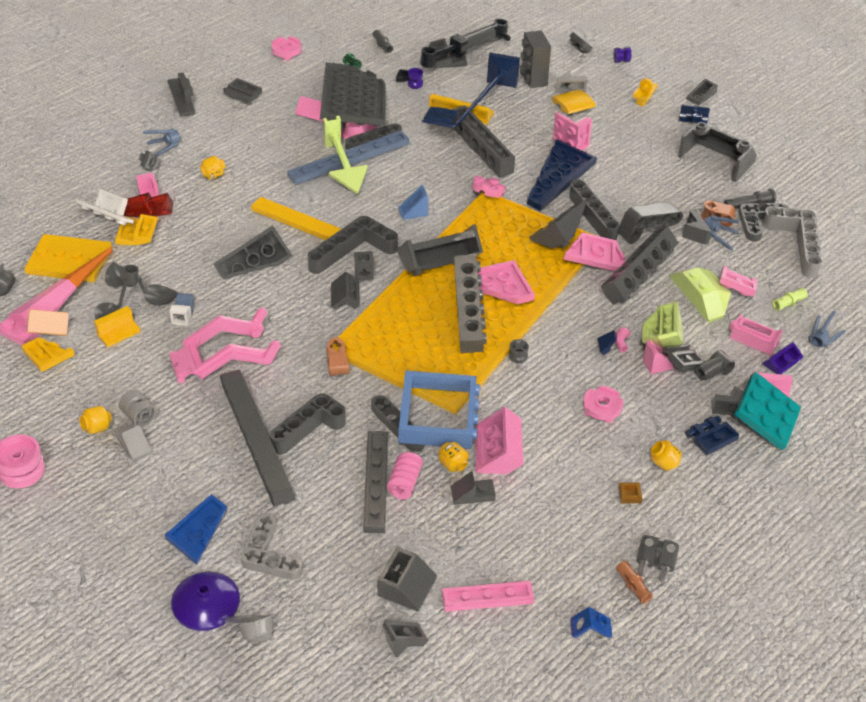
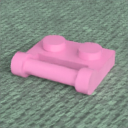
M727 266L722 267L719 274V283L726 288L738 290L742 295L754 296L757 289V279L753 277L748 278L731 271Z

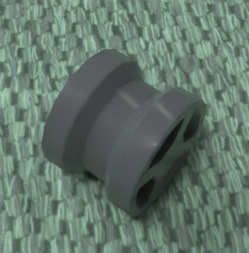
M521 339L513 340L510 343L509 359L514 363L525 362L528 358V343Z

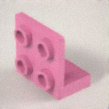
M557 112L554 120L553 140L556 141L558 139L580 150H584L589 147L592 119L586 117L575 123Z

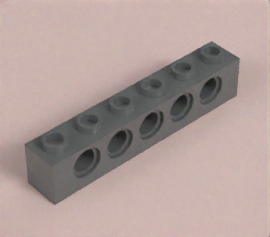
M464 105L452 110L457 111L459 115H463L468 107ZM472 111L458 126L454 127L499 177L514 173L515 156ZM457 115L452 124H455L461 116Z
M668 226L655 230L601 286L612 304L624 303L629 300V295L639 289V285L648 279L647 276L657 270V266L666 260L665 257L674 252V247L679 242Z
M476 254L454 256L460 352H484L483 344H487L486 332H482V329H486L485 318H481V315H484V303L480 304V300H483V289H479V286H482L481 275H478L481 272L480 262L476 261Z

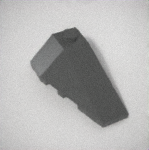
M586 200L573 205L560 214L559 217L547 223L548 225L544 229L540 228L529 238L552 249L558 246L560 248L567 246L570 243L569 240L575 235L587 203Z
M271 226L213 265L222 279L277 266L293 255L274 226Z

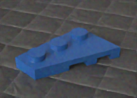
M211 494L165 534V539L197 565L226 514L227 506Z

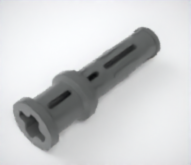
M770 188L768 191H756L752 195L724 200V204L740 208L745 203H775L776 193L773 188Z

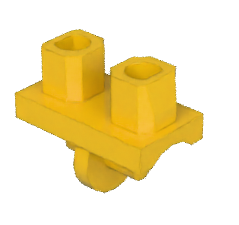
M648 78L642 79L639 87L633 93V98H636V104L645 106L658 88V84H653Z

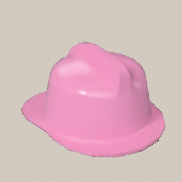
M352 122L345 123L341 130V136L347 139L377 129V126L372 124L358 125Z

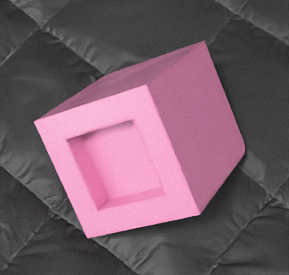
M153 172L136 176L138 191L142 201L159 198L158 186Z

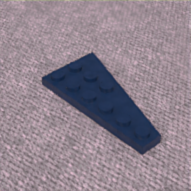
M556 139L555 145L552 147L551 153L541 169L540 176L537 178L536 184L527 198V204L541 211L568 188L573 180H577L597 162V157Z

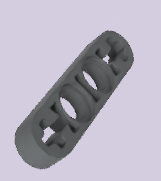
M393 123L349 137L345 140V149L347 150L400 130L402 131V126Z
M382 395L373 397L371 400L372 412L398 438L401 411L387 397ZM388 415L397 416L395 419L387 418ZM409 420L408 425L414 426L412 422ZM403 443L410 451L414 452L424 448V445Z

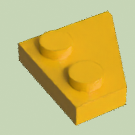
M39 337L21 345L24 354L41 372L75 356L72 348L66 350L60 348L57 343L48 342Z

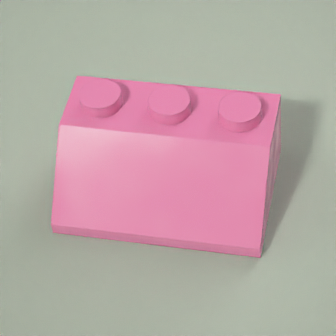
M503 407L475 425V428H477V439H475L477 473L509 474L523 465L522 424L519 416L508 408Z

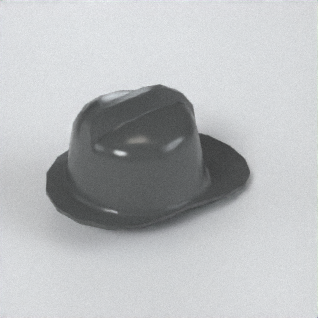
M4 263L0 265V296L8 294L16 281V278L4 269Z

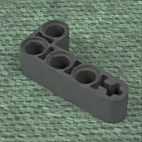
M671 203L633 206L625 212L618 233L630 244H633L639 240L643 229L676 225L682 220L683 213Z
M320 393L315 395L270 432V439L278 455L287 453L322 423L334 430L344 428L346 425L345 407L327 394Z

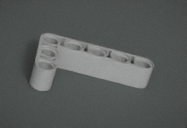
M767 207L762 225L771 230L797 232L802 273L808 278L817 277L822 263L816 214L808 209Z

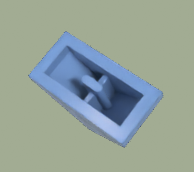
M423 185L398 207L403 219L428 216V195Z

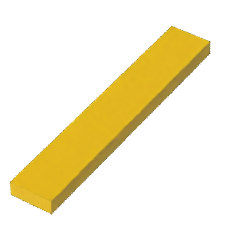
M260 197L251 205V210L324 240H327L341 230L339 227L263 197Z

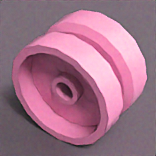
M18 434L1 440L0 481L2 484L16 489L35 484L45 471V463L36 439L29 435Z

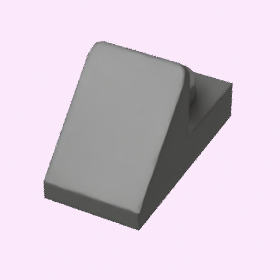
M571 70L557 78L556 93H566L577 89L586 93L588 79L587 77H572Z
M131 423L114 431L115 437L133 462L152 454L140 425L135 426Z

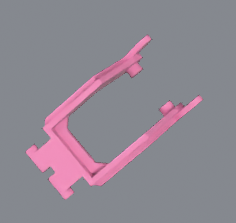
M263 307L259 308L251 321L218 316L183 340L184 347L177 352L172 351L169 354L177 381L179 383L185 382V377L190 374H195L203 380L232 359L264 365L271 364L281 346L277 340L272 341L267 349L229 344L204 362L198 349L200 345L221 331L252 336L253 338L260 337L264 330L261 323L267 315L266 309Z

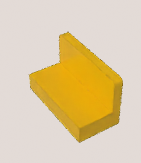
M128 306L94 321L96 334L107 347L141 332L139 326L133 321L132 311Z

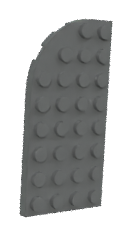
M326 62L320 119L327 118L330 121L335 120L336 116H339L341 123L352 122L358 125L372 124L373 126H385L386 84L384 80L378 79L376 77L377 74L369 70L366 72L359 70L357 66Z

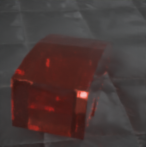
M147 192L127 198L128 201L123 216L140 217L143 214L156 217L172 214L174 202L168 192L154 197Z

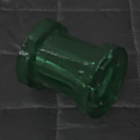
M347 53L343 57L344 64L357 66L360 70L362 62L356 59L352 53Z

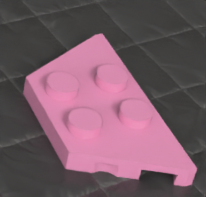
M581 233L577 241L572 244L563 257L564 260L616 271L625 262V256L619 249L620 246L616 240L587 233Z

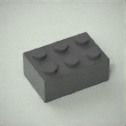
M542 30L524 32L520 73L523 74L524 80L530 88L548 86L551 45Z

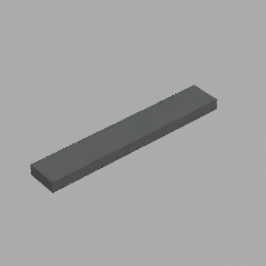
M368 431L363 533H385L388 431Z

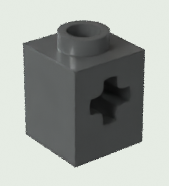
M372 251L354 252L356 279H374Z

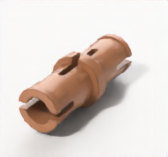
M628 561L621 562L616 567V571L625 580L626 587L635 593L641 603L644 604L650 601L653 594L644 585L643 578L634 572Z

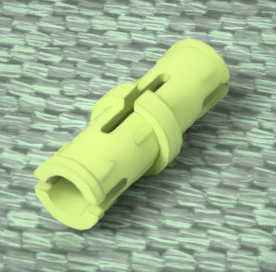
M804 288L794 292H787L783 297L773 300L772 306L776 311H780L788 306L792 307L798 301L806 299L808 293Z

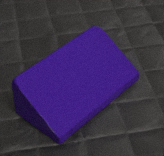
M791 342L762 362V364L775 374L781 375L804 358L795 343Z

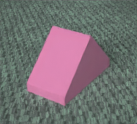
M648 340L646 342L643 362L650 374L675 369L668 359L669 356L662 353L664 349Z

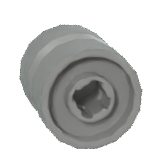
M138 390L126 392L119 401V409L136 426L144 427L155 418L156 408Z

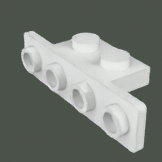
M100 189L95 204L76 199V203L82 205L81 208L89 211L93 209V213L98 215L105 214L104 217L107 219H116L117 223L126 225L127 222L134 223L133 219L123 216L128 201L127 198Z

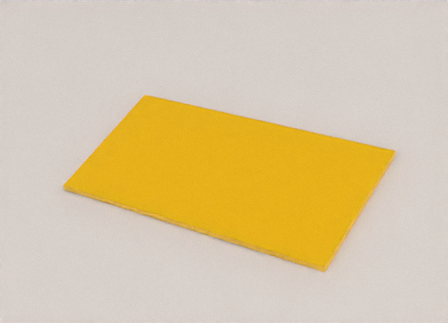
M483 191L437 238L462 233L470 226L476 224L483 253L476 257V261L480 262V267L514 260L534 292L535 299L515 304L483 293V300H480V304L484 303V315H481V318H485L486 329H482V332H486L487 344H483L484 352L461 353L454 264L425 270L423 274L417 276L408 274L405 269L338 336L345 344L348 363L402 389L405 371L476 376V384H480L481 387L509 354L510 343L513 340L522 339L585 265L564 260L563 257L566 251L577 241L581 233L594 234L577 228L575 235L569 240L570 243L563 248L558 246L554 249L532 241L529 237L540 228L544 229L548 225L547 223L555 218L503 197L484 195L485 192ZM333 344L332 348H334L335 351H338L339 347H337L336 344ZM412 388V394L455 415L469 401V392Z

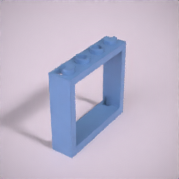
M405 371L398 443L442 446L447 442H457L463 448L472 449V439H477V428H473V425L478 423V413H474V410L478 411L479 399H476L475 396H479L480 384H476V376ZM412 388L469 392L467 430L408 425Z

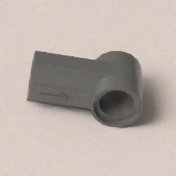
M717 350L709 360L697 365L695 372L698 379L706 381L720 373L727 375L734 369L735 362L725 352Z

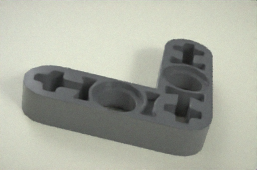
M783 203L742 204L739 209V217L746 238L753 242L761 239L763 229L759 219L764 218L765 212L760 210L765 211L767 207L771 206L789 207Z

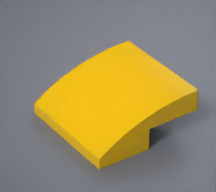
M580 89L552 96L553 103L559 104L561 111L567 114L596 107L593 99Z
M141 214L139 219L128 217L133 219L134 223L120 224L115 244L141 245L151 242L158 217Z

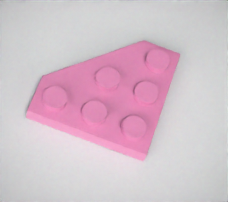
M514 260L482 267L481 272L478 273L482 278V286H479V289H483L484 294L515 304L535 299L534 292Z

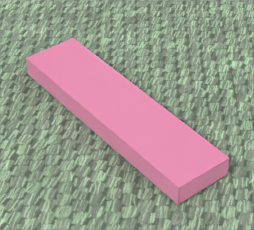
M531 581L442 588L444 612L534 604Z

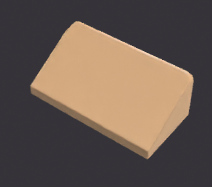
M29 310L27 315V333L67 335L68 313Z

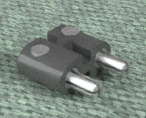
M650 535L642 536L636 559L637 563L640 564L638 574L641 577H645L647 567L652 568V566H655L658 570H662L659 581L667 583L669 572H673L675 569L679 544L666 539L660 541L658 537Z

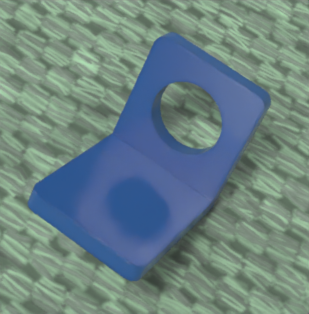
M591 607L584 609L570 619L572 637L574 638L590 629L607 638L613 636L610 618ZM584 618L583 626L577 629L578 621Z

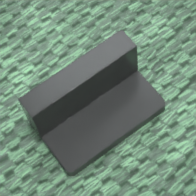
M344 272L331 283V307L333 309L343 302L354 309L360 305L359 280L348 272Z

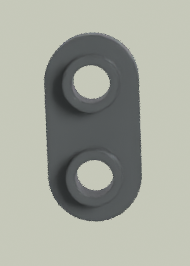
M574 32L569 35L571 38L569 41L574 45L579 44L578 48L584 53L586 51L590 52L593 48Z

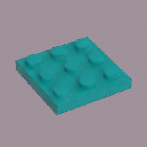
M755 371L750 375L734 415L782 451L788 445L801 406Z

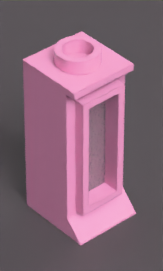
M740 314L737 320L732 321L729 328L732 331L731 339L771 356L774 353L775 346L778 347L783 330L776 331L744 318L742 314Z

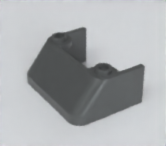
M703 122L694 124L681 137L679 158H682L697 143L737 160L732 180L734 182L756 161L757 154L750 142L706 125Z
M476 224L470 226L462 233L412 244L410 239L397 248L398 255L408 274L413 276L421 275L425 270L454 264V256L476 254L477 257L483 253Z

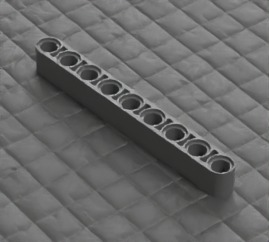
M238 369L220 374L223 390L273 507L294 501V493L241 371Z

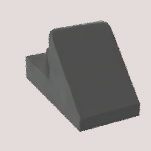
M691 210L687 223L684 225L682 236L707 245L709 244L711 230L698 211Z
M734 386L732 396L715 394L712 414L734 415L743 391Z
M472 471L451 485L454 505L495 501L496 499L493 480L474 481Z
M385 621L382 624L386 641L396 658L400 656L407 646L424 647L429 641L419 623Z

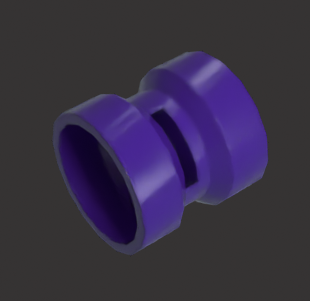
M614 48V62H631V48Z
M420 68L409 69L408 87L411 89L421 88L423 86V80L421 79L423 77V70Z

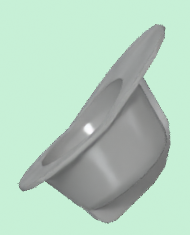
M277 614L233 616L225 619V622L238 624L245 639L252 643H259L271 639V632L273 630L272 617Z

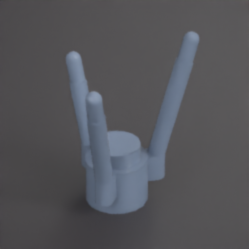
M173 128L168 130L143 131V134L166 133L162 138L147 142L148 145L161 141L170 144L156 153L159 156L169 149L178 146V142L181 139L177 130Z
M714 215L708 216L705 219V223L711 230V236L732 251L733 247L714 232H718L721 228L739 234V231L721 225L719 221L737 224L740 221Z
M832 311L820 329L817 328L821 316H817L812 333L808 337L813 346L819 348L823 346L828 347L832 341L846 332L842 330L829 338L826 328L833 319L835 311Z

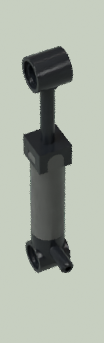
M498 18L495 19L493 24L462 36L456 34L450 37L449 46L439 50L433 47H423L420 65L426 68L434 67L438 56L448 52L462 56L466 54L468 49L496 38L509 41L511 39V36L507 34L509 22Z

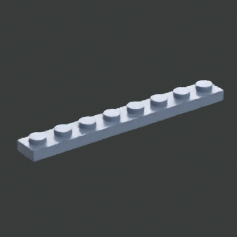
M400 130L344 150L349 164L352 165L409 144V138ZM336 153L288 170L287 176L297 185L327 174L330 171L341 169L343 166Z

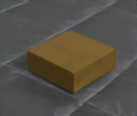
M640 482L618 484L621 504L642 503Z

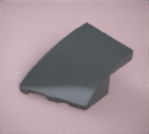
M446 39L432 41L429 47H433L436 50L447 47ZM448 52L436 58L434 67L452 68L468 64L465 54L457 56L453 52Z

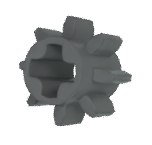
M147 150L145 154L141 153L138 159L141 161L140 166L152 170L153 167L157 168L159 160H157L158 155Z

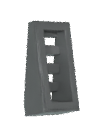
M705 78L686 99L700 105L717 93L718 85Z

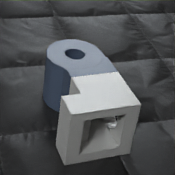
M177 294L175 304L170 308L172 324L189 325L195 304L194 294ZM180 315H184L185 319L179 320L177 319V317Z

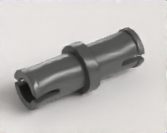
M374 30L372 35L377 40V44L383 48L385 53H391L393 46L389 43V39L382 34L381 30Z

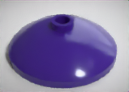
M211 571L196 573L184 579L176 587L171 598L172 612L176 620L183 626L197 631H208L226 624L225 619L236 614L240 604L239 590L234 581L224 574Z

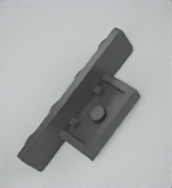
M184 72L178 73V78L169 79L167 82L179 115L189 116L195 114L191 96H194L193 88L190 86L189 78L185 77Z

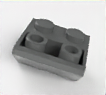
M396 547L377 579V596L419 612L437 579V575L417 554Z

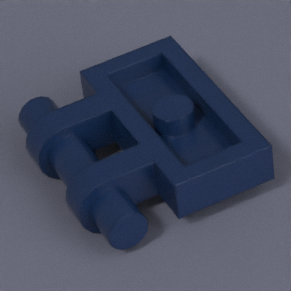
M718 415L708 417L703 423H696L685 431V435L688 438L695 436L694 443L706 455L737 441L739 438V434L727 422L719 424L721 423V418Z

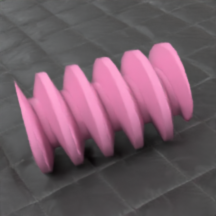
M404 452L397 457L387 483V489L392 496L401 500L411 497L416 479L423 465V460L419 455Z

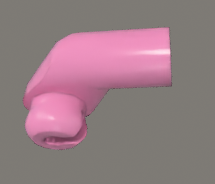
M622 327L616 333L617 341L615 342L621 353L628 350L624 340L628 339V336L631 335L629 329Z

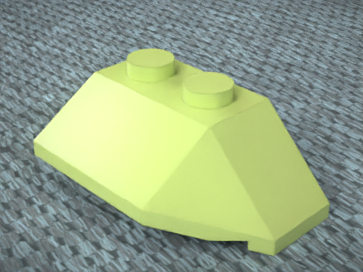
M697 267L670 274L673 282L708 323L724 318L731 292L719 283V279L712 271Z
M677 301L658 306L656 312L650 315L643 323V343L646 344L648 340H651L664 349L668 346L683 344V325Z

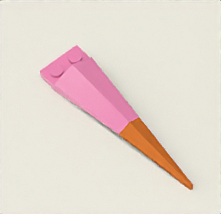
M112 247L9 313V317L0 323V334L19 345L36 339L40 334L27 333V315L29 310L57 312L87 276L113 252Z

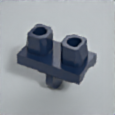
M682 104L679 121L703 122L707 124L710 108Z

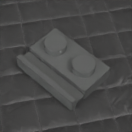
M236 78L228 84L227 88H223V92L225 95L249 104L250 100H254L262 93V88Z
M689 344L668 346L662 352L669 356L668 359L673 367L679 371L693 370L697 365L705 362L695 350L689 348Z

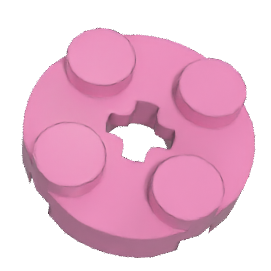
M288 36L289 39L279 37L272 42V54L283 57L284 60H290L302 52L301 42L295 37Z
M475 176L472 183L473 190L478 193L482 190L485 192L484 195L491 197L504 196L506 186L500 184V180L496 178L488 180L481 176Z
M599 386L598 389L593 391V388L589 389L584 395V413L587 416L608 423L614 421V418L618 417L623 409V398L621 400L619 392L607 386Z

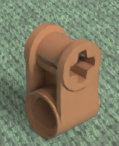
M708 200L704 203L705 209L701 214L704 221L708 215L734 219L736 210L732 205ZM719 221V222H721V225H724V226H727V227H729V226H731V225L733 224V223H729V222Z
M338 337L331 338L326 347L329 375L349 374L345 344ZM333 344H336V346L339 347L338 351H335L334 348H332Z

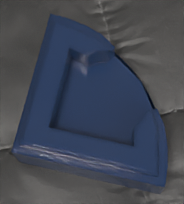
M615 331L597 338L603 355L607 354L614 342L617 341Z

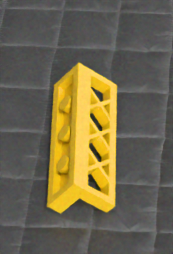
M431 94L429 97V108L432 106L452 110L464 105L469 108L472 104L436 94ZM476 105L472 109V112L483 124H488L494 115V110H490L488 107Z

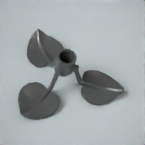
M113 261L106 270L105 282L112 287L123 285L119 303L117 306L109 302L99 304L94 311L95 319L102 318L121 309L126 286L134 287L139 283L142 292L146 294L145 300L153 305H164L171 302L177 297L178 292L157 284L149 285L146 290L142 283V277H138L139 269L136 265L129 264L122 267Z

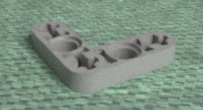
M271 514L260 515L241 553L243 567L248 570L290 580L300 578L303 574V564L299 558L267 550L276 531V519ZM257 538L265 540L264 543L259 545L254 544L253 541ZM270 560H275L278 562V564L273 567H269L266 565V563Z

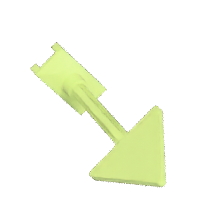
M336 116L335 120L330 121L327 118H323L325 148L335 146L344 168L330 171L329 176L358 194L368 166H350L341 145L340 117Z

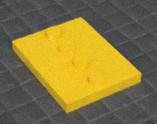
M43 234L24 268L25 273L64 278L112 247V242ZM107 258L84 281L96 282Z

